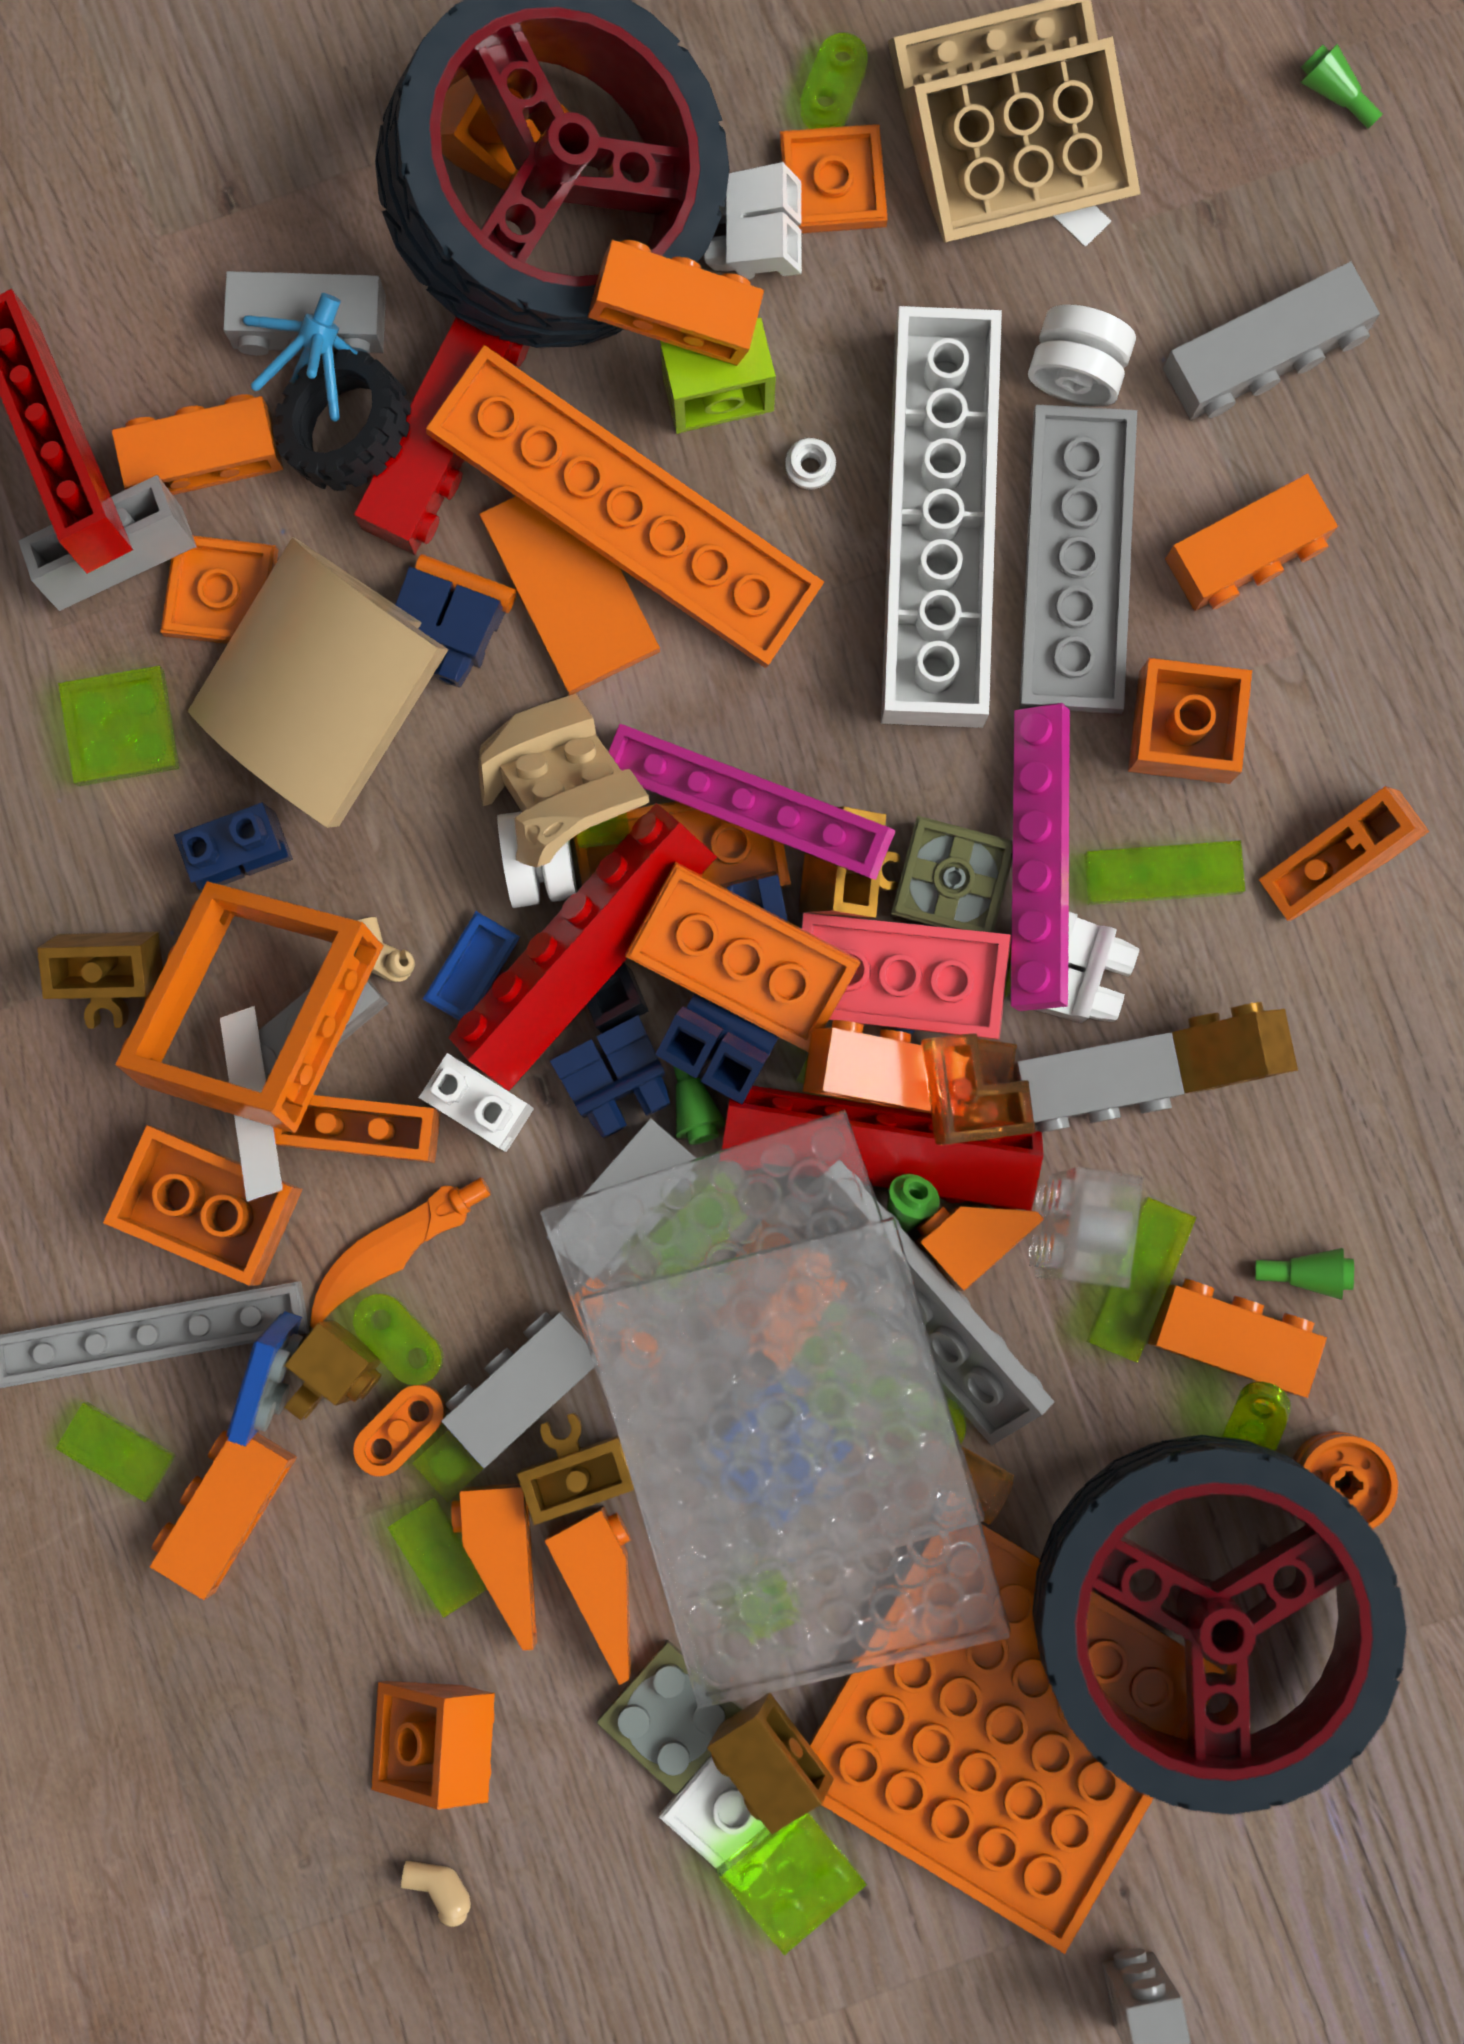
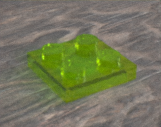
M160 665L58 683L73 783L77 786L180 769L165 673Z
M810 1812L772 1835L765 1827L716 1868L722 1882L784 1955L867 1885L862 1875Z

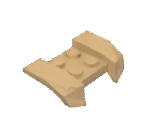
M576 693L513 715L480 746L478 773L483 806L492 804L504 788V785L506 786L522 813L515 817L517 838L516 860L525 865L539 867L548 864L559 849L580 832L649 803L647 792L630 769L621 771L597 737L594 719Z

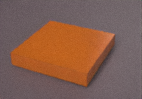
M880 124L780 131L781 162L801 180V225L798 226L801 229V233L887 227L888 219Z
M193 536L197 547L171 558L160 632L165 637L228 644L276 565L278 549L275 545Z

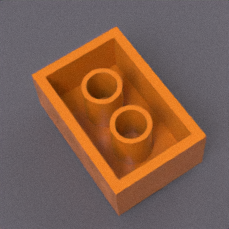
M146 1125L103 1223L248 1286L261 1285L303 1189L281 1180L283 1190L247 1201L240 1162L161 1128Z

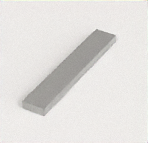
M292 1282L0 1335V1388L254 1343L273 1321L285 1311L302 1317L297 1335L310 1333L302 1282Z

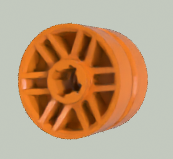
M1340 1431L1320 1433L1304 1442L1292 1458L1346 1497L1372 1529L1379 1526L1389 1516L1396 1503L1398 1478L1394 1465L1380 1447L1366 1439ZM1343 1476L1350 1477L1349 1484H1345L1340 1490L1335 1487V1481H1340Z

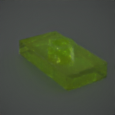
M89 1402L82 1403L55 1448L143 1502L150 1500L176 1454Z
M435 1497L387 1527L443 1618L488 1590L466 1553L461 1539L457 1533L453 1532L451 1523Z

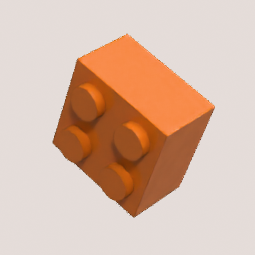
M1148 658L1139 671L1128 772L1230 784L1242 773L1253 670Z

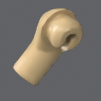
M377 917L357 920L363 922L383 945V949L371 973L389 982L406 980L415 967V960L412 954L405 949L400 951L383 943Z
M413 1861L405 1862L401 1888L428 1892L439 1912L438 1918L441 1923L449 1927L461 1925L466 1920L467 1913L471 1908L470 1895L456 1871L446 1866Z

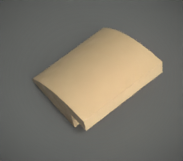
M1044 0L893 37L888 40L903 112L918 167L944 242L1141 194L1113 37L1098 40L1091 0Z
M292 537L188 709V712L224 750L269 787L326 828L337 827L344 820L449 649L419 630L418 628L422 624L419 620L298 539Z

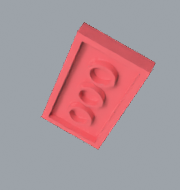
M810 913L803 914V930L858 958L861 962L829 1021L844 1020L863 1025L1000 1040L1012 938L1010 934Z

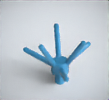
M321 293L314 315L305 314L303 321L249 315L243 318V323L247 326L298 332L297 337L251 383L253 391H259L304 347L290 382L294 384L300 377L297 373L306 365H308L307 377L314 379L317 376L320 356L322 354L329 417L333 422L339 420L338 393L332 347L337 350L350 349L356 355L358 353L337 336L339 327L333 322L341 300L330 294Z

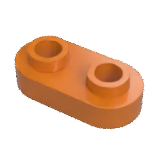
M424 1384L412 1385L400 1391L358 1434L353 1448L354 1458L358 1466L372 1476H387L402 1467L442 1425L441 1421L446 1415V1406L441 1394L433 1387ZM418 1400L425 1402L429 1408L427 1418L422 1421L416 1420L411 1414V1406ZM380 1438L388 1440L391 1444L392 1451L387 1458H380L374 1452V1444Z

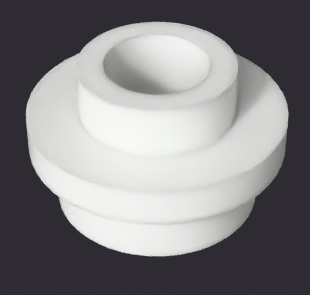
M806 438L796 442L789 449L786 455L785 468L789 479L798 487L809 490L818 489L832 479L836 468V458L833 450L827 443L816 438ZM812 458L818 461L820 468L815 472H806L801 467V463L805 459Z

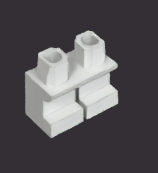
M783 162L729 173L725 206H719L722 213L719 224L726 223V235L712 238L705 252V262L714 271L735 270L740 276L748 280L754 278L755 273L778 271L782 276L801 274V229L798 227L801 225V180Z
M1069 912L1068 1007L1038 1009L1037 1011L1083 1023L1088 1018L1114 1022L1118 1019L1125 994L1099 986L1104 969L1129 977L1134 969L1139 948L1116 938L1117 929L1096 925L1077 918V914Z
M448 1053L419 1096L420 1099L505 1152L508 1151L534 1110L533 1107Z

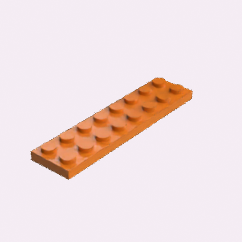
M485 345L426 428V434L764 668L768 667L824 584V581Z

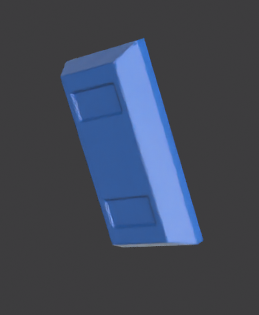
M476 911L423 1000L460 1021L487 994L519 941L520 936Z

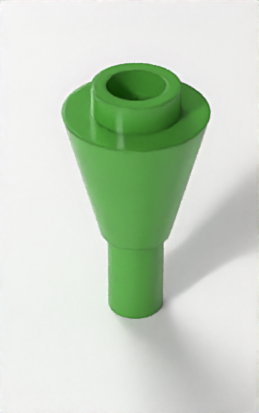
M1338 43L1330 51L1322 44L1301 66V69L1307 75L1300 83L1343 108L1346 106L1367 129L1382 116L1383 113L1360 91L1362 87Z
M673 1066L677 1079L676 1137L681 1139L688 1138L690 1145L702 1144L716 1139L719 1136L718 1129L724 1127L726 1121L700 1078H694Z
M904 1174L892 1181L889 1189L887 1211L896 1217L900 1227L906 1234L934 1215L939 1208L940 1199L937 1190L923 1177Z
M1339 1248L1291 1258L1290 1261L1256 1260L1255 1281L1290 1282L1292 1286L1342 1300L1343 1290H1353L1354 1259L1344 1258V1249Z

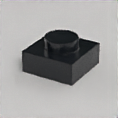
M625 962L587 1003L595 1026L601 1033L637 1015L641 1016L649 1012L635 976Z

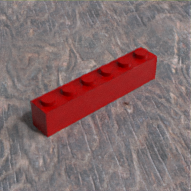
M11 288L0 294V397L58 541L88 574L132 551L133 548L40 325Z
M455 318L410 405L411 415L406 416V421L410 424L407 437H402L399 445L402 446L400 452L395 459L389 458L385 463L387 468L378 476L374 474L354 513L362 530L416 555L421 543L428 544L432 540L440 517L436 514L444 498L451 500L456 494L463 475L459 469L464 460L427 435V426L484 345L516 367L521 366L530 346L499 339L500 336L489 335L463 320Z
M655 803L647 814H644L635 822L632 831L616 849L601 860L597 870L584 885L564 902L560 912L545 929L530 940L527 949L513 965L497 977L492 988L473 1010L466 1013L460 1019L457 1028L448 1038L469 1062L507 1091H510L627 959L625 953L674 863L677 862L702 875L717 856L659 804Z
M752 1086L743 1104L731 1098L729 1100L720 1161L732 1163L736 1167L745 1170L766 1168L784 1171L787 1175L795 1178H807L810 1176L820 1177L835 1162L841 1159L866 1185L884 1187L889 1190L895 1178L904 1174H913L929 1181L937 1190L939 1198L947 1202L962 1203L971 1201L990 1204L995 1209L1032 1211L1044 1153L1041 1131Z

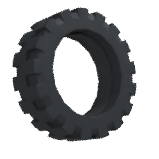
M350 349L338 350L337 355L333 356L338 396L357 388L371 389L372 408L364 427L353 440L340 449L326 453L314 452L312 433L318 416L328 405L322 355L320 356L317 376L314 379L308 378L306 374L308 365L304 366L297 373L300 377L294 384L289 382L282 393L285 396L283 403L277 404L274 414L278 419V424L273 425V435L280 443L276 446L280 455L315 486L325 489L328 485L334 491L346 490V485L350 484L356 488L367 483V477L373 473L376 476L381 474L387 468L385 463L389 458L395 459L400 452L402 446L399 445L402 437H407L410 424L406 421V416L411 415L410 402L404 397L407 392L403 385L380 361L374 359L370 354L358 350L356 355Z

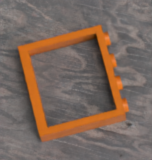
M207 881L198 900L192 905L190 916L176 944L170 949L167 962L153 990L147 995L144 1008L130 1036L124 1041L121 1054L115 1065L142 1087L296 1133L383 949V945L363 922ZM234 916L333 942L262 1092L161 1063Z

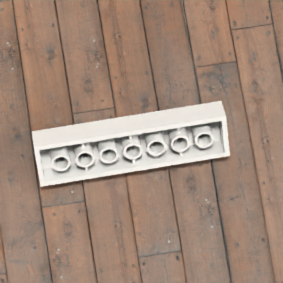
M899 306L894 343L881 724L983 728L989 716L1002 310Z

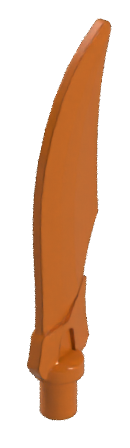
M480 1177L461 1189L452 1186H441L437 1192L429 1197L427 1202L370 1232L347 1249L332 1265L319 1286L311 1312V1328L314 1329L317 1323L324 1322L338 1306L356 1293L403 1270L414 1252L425 1241L428 1242L449 1229L462 1226L467 1220V1213L471 1211L470 1207L491 1195L484 1179Z

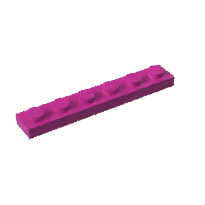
M1063 703L1014 710L1011 1007L1018 1011L1068 1007L1070 710Z
M621 723L608 751L621 771L630 769L644 789L874 880L878 876L895 834V830Z

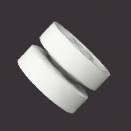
M1059 305L1051 308L1047 312L1039 336L1041 344L1035 349L1028 371L1030 381L1045 393L1078 405L1100 407L1116 402L1125 375L1123 368L1129 363L1136 341L1133 329L1119 318L1098 309L1080 305Z
M522 811L498 815L497 822L501 855L512 908L538 905L540 902V882L545 883L551 902L567 900L572 894L577 892L570 840L559 849L550 863L539 867L525 865L516 860L517 838L515 817L522 813Z

